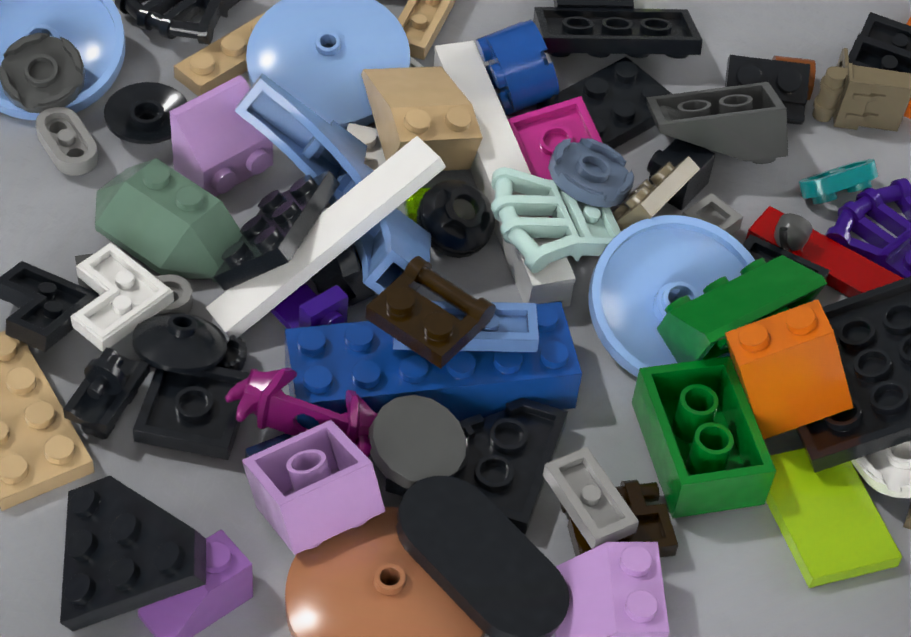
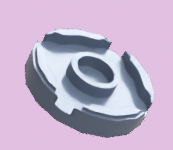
M572 138L565 139L555 147L548 165L551 178L563 192L573 199L590 206L608 208L620 205L628 197L633 187L634 174L632 170L628 172L624 167L627 161L613 148L588 138H581L579 143H571Z

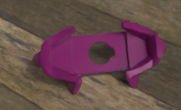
M287 367L269 372L251 369L248 378L238 382L225 396L226 402L240 400L236 410V420L238 422H243L247 416L255 414L257 416L258 428L265 429L269 427L296 436L309 430L297 422V415H309L315 418L319 424L332 420L368 458L371 455L370 450L372 447L370 438L368 439L369 428L378 413L374 412L356 394V391H346L347 413L340 414L284 394L282 388L297 376L295 370Z

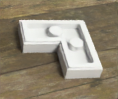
M110 242L76 265L77 277L100 296L71 315V323L75 330L103 352L106 347H112L134 331L138 324L155 316L173 303V290Z

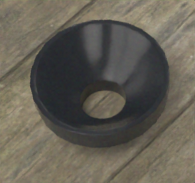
M446 180L434 185L423 195L416 212L417 224L431 234V247L449 257H469L479 252L489 241L495 226V217L488 198L474 185L461 180ZM464 199L468 201L474 208V218L467 220L459 217L453 208L454 200Z

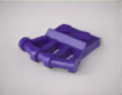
M906 178L892 181L890 186L878 189H864L856 196L855 202H846L838 209V219L835 225L827 230L825 236L902 278L910 277V182ZM895 202L907 219L886 204ZM865 215H868L870 218H872V219L875 220L877 223H879L880 225H882V226H883L884 228H886L888 231H890V232L893 233L895 236H897V238H894L893 236H891V235H890L889 233H887L885 230H883V229L880 228L878 225H876V224L873 223L871 220H869L867 217H865ZM850 232H854L866 242L852 238Z

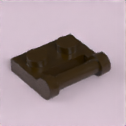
M416 256L408 263L404 273L366 306L365 319L441 369L486 327L495 313L496 306L483 297L476 299L431 270L432 264L420 256ZM423 286L466 314V316L462 320L458 319L416 290Z

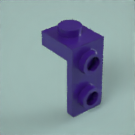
M304 283L270 312L287 329L347 323L348 295L338 285L316 295Z

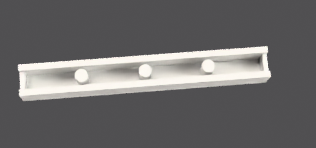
M474 40L434 46V67L441 66L473 106L483 138L470 171L477 188L492 203L495 200V191L492 188L491 181L495 170L506 167L528 174L531 173ZM516 191L513 192V195H526ZM518 215V217H544V218H550L549 216H524V215ZM495 219L494 231L523 303L541 304L559 301L562 302L563 307L570 306L576 277L567 257L553 261L541 271L532 273L524 264L525 257L513 244L504 241L500 231L502 223ZM559 238L532 239L538 246H541Z

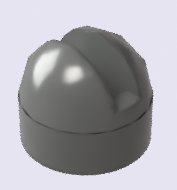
M792 213L783 214L775 227V242L780 248L787 251L789 249L792 251L800 250L808 242L813 228L810 222L802 216Z

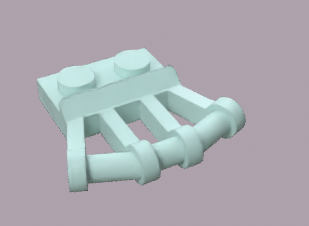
M506 167L498 168L492 174L491 185L495 191V200L491 203L492 213L495 219L502 223L500 231L504 241L513 244L525 257L524 264L532 273H537L549 263L567 256H572L575 261H579L581 256H601L606 246L621 232L610 207L590 206L577 201L563 192L553 180H547ZM516 191L526 195H513V192ZM518 215H524V216H552L553 218H544V217H518ZM532 238L561 239L538 246Z

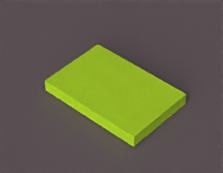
M804 448L770 455L776 469V474L766 503L808 588L899 566L902 555L851 461L815 473Z

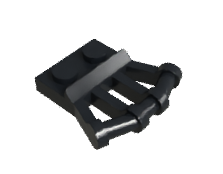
M115 0V5L123 14H130L134 17L140 28L149 31L154 28L159 30L161 36L168 39L176 37L198 39L200 44L210 45L213 39L214 28L220 16L227 18L228 10L241 0ZM175 5H177L175 8H173V9H172L171 11H169L167 14L163 15V14L166 13L168 10H170L172 7H174ZM202 10H205L199 23L188 22Z

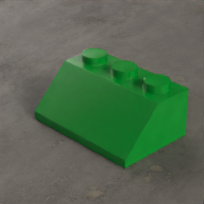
M784 255L767 263L764 258H760L744 267L740 271L741 276L731 281L726 276L721 277L703 289V295L693 300L686 295L672 302L665 308L667 314L656 329L677 363L719 358L729 353L725 332L811 302L827 285L826 280L817 272Z

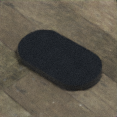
M432 476L419 480L409 487L400 502L396 526L398 538L409 555L476 625L490 637H551L563 622L569 607L568 587L556 566L474 485L455 477Z

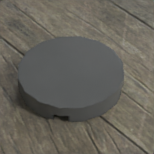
M35 33L20 38L8 47L0 66V81L5 95L15 106L30 113H41L49 108L66 107L76 100L84 87L86 72L80 52L69 40L62 37L60 39L50 37L49 33Z
M416 395L396 397L382 406L369 428L368 439L370 438L372 447L370 453L374 464L386 478L404 488H409L414 483L427 477H453L466 456V438L460 422L448 408L431 398Z

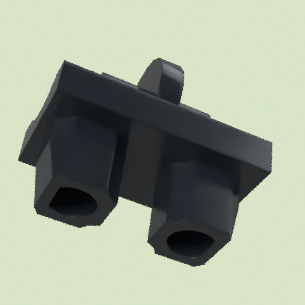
M106 347L99 358L92 359L84 370L85 379L63 408L64 418L79 423L81 430L86 434L102 440L107 439L114 429L115 423L127 405L131 404L138 393L139 387L150 373L149 363L143 360L135 361L128 359L114 349Z

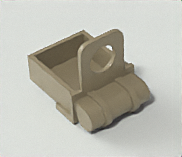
M843 48L837 66L829 67L821 79L820 91L813 103L812 116L820 122H828L833 117L834 127L858 130V127L861 126L897 132L911 98V73L852 65V63H849L848 48Z

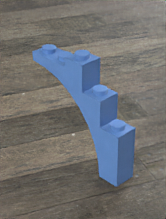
M263 73L235 108L237 114L265 135L305 175H311L314 178L329 170L340 185L329 200L330 205L334 204L374 171L364 164L367 145L334 120L331 124L326 122ZM397 208L354 242L362 264L363 284L378 295L404 273L408 263L416 256H420L430 263L431 234Z

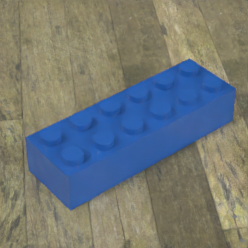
M562 302L536 304L539 332L537 352L459 351L441 369L413 350L393 349V337L370 321L285 329V367H289L297 372V376L288 383L290 396L340 414L347 413L345 397L347 390L356 391V394L376 413L380 411L382 406L396 397L416 395L431 398L448 408L458 421L480 413L483 418L505 410L507 403L520 398H526L562 410L576 408L582 371ZM300 414L296 416L297 422L307 429L320 425L315 418L309 415Z

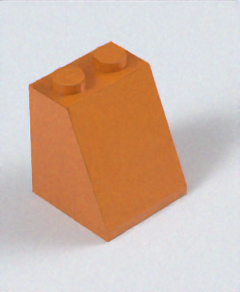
M818 299L725 332L731 360L763 439L854 408L836 337Z

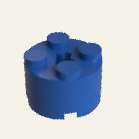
M531 19L476 39V44L483 61H488L489 63L485 68L494 89L498 88L500 90L497 96L506 116L551 99L560 93L553 62L548 63L544 52L547 50L546 44L540 31Z

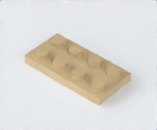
M5 331L0 332V509L4 511L92 474L95 471L92 458L71 421L64 418L63 407L26 343L5 335Z

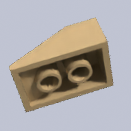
M441 66L363 69L361 75L385 160H388L418 136L441 157L446 166L442 171L467 170L471 168L483 137L471 102Z

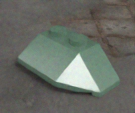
M157 158L125 169L97 190L96 231L160 275L173 274L189 279L213 278L224 262L222 259L224 252L237 243L242 236L240 228L220 199Z

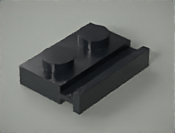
M730 55L727 60L725 87L769 82L786 107L787 123L802 125L805 121L804 112L807 103L810 64Z

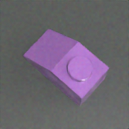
M220 529L206 538V585L141 607L137 611L138 617L154 637H193L253 597L252 563L226 533Z

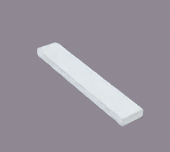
M416 136L321 213L288 263L228 289L209 304L206 309L229 337L235 335L237 339L444 170L446 166L441 157Z

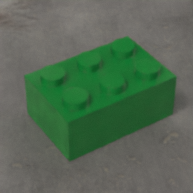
M726 356L640 368L632 398V406L672 519L765 505L776 469L731 357Z

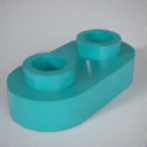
M868 159L842 165L804 178L799 181L802 198H812L813 204H821L837 199V192L843 189H847V192L850 193L872 187L871 180L878 177L875 160Z

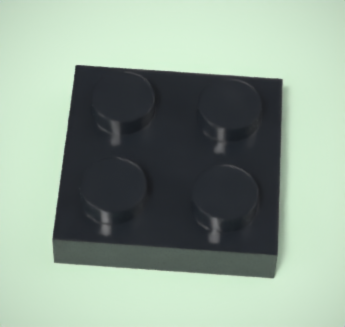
M217 366L196 373H175L156 368L133 428L134 442L229 460L241 422L236 420V410L240 400L226 402L225 396L238 382L248 378L250 373Z

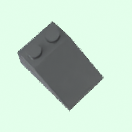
M769 82L646 97L648 109L661 134L756 164H768L774 162L778 157L788 156L786 107Z

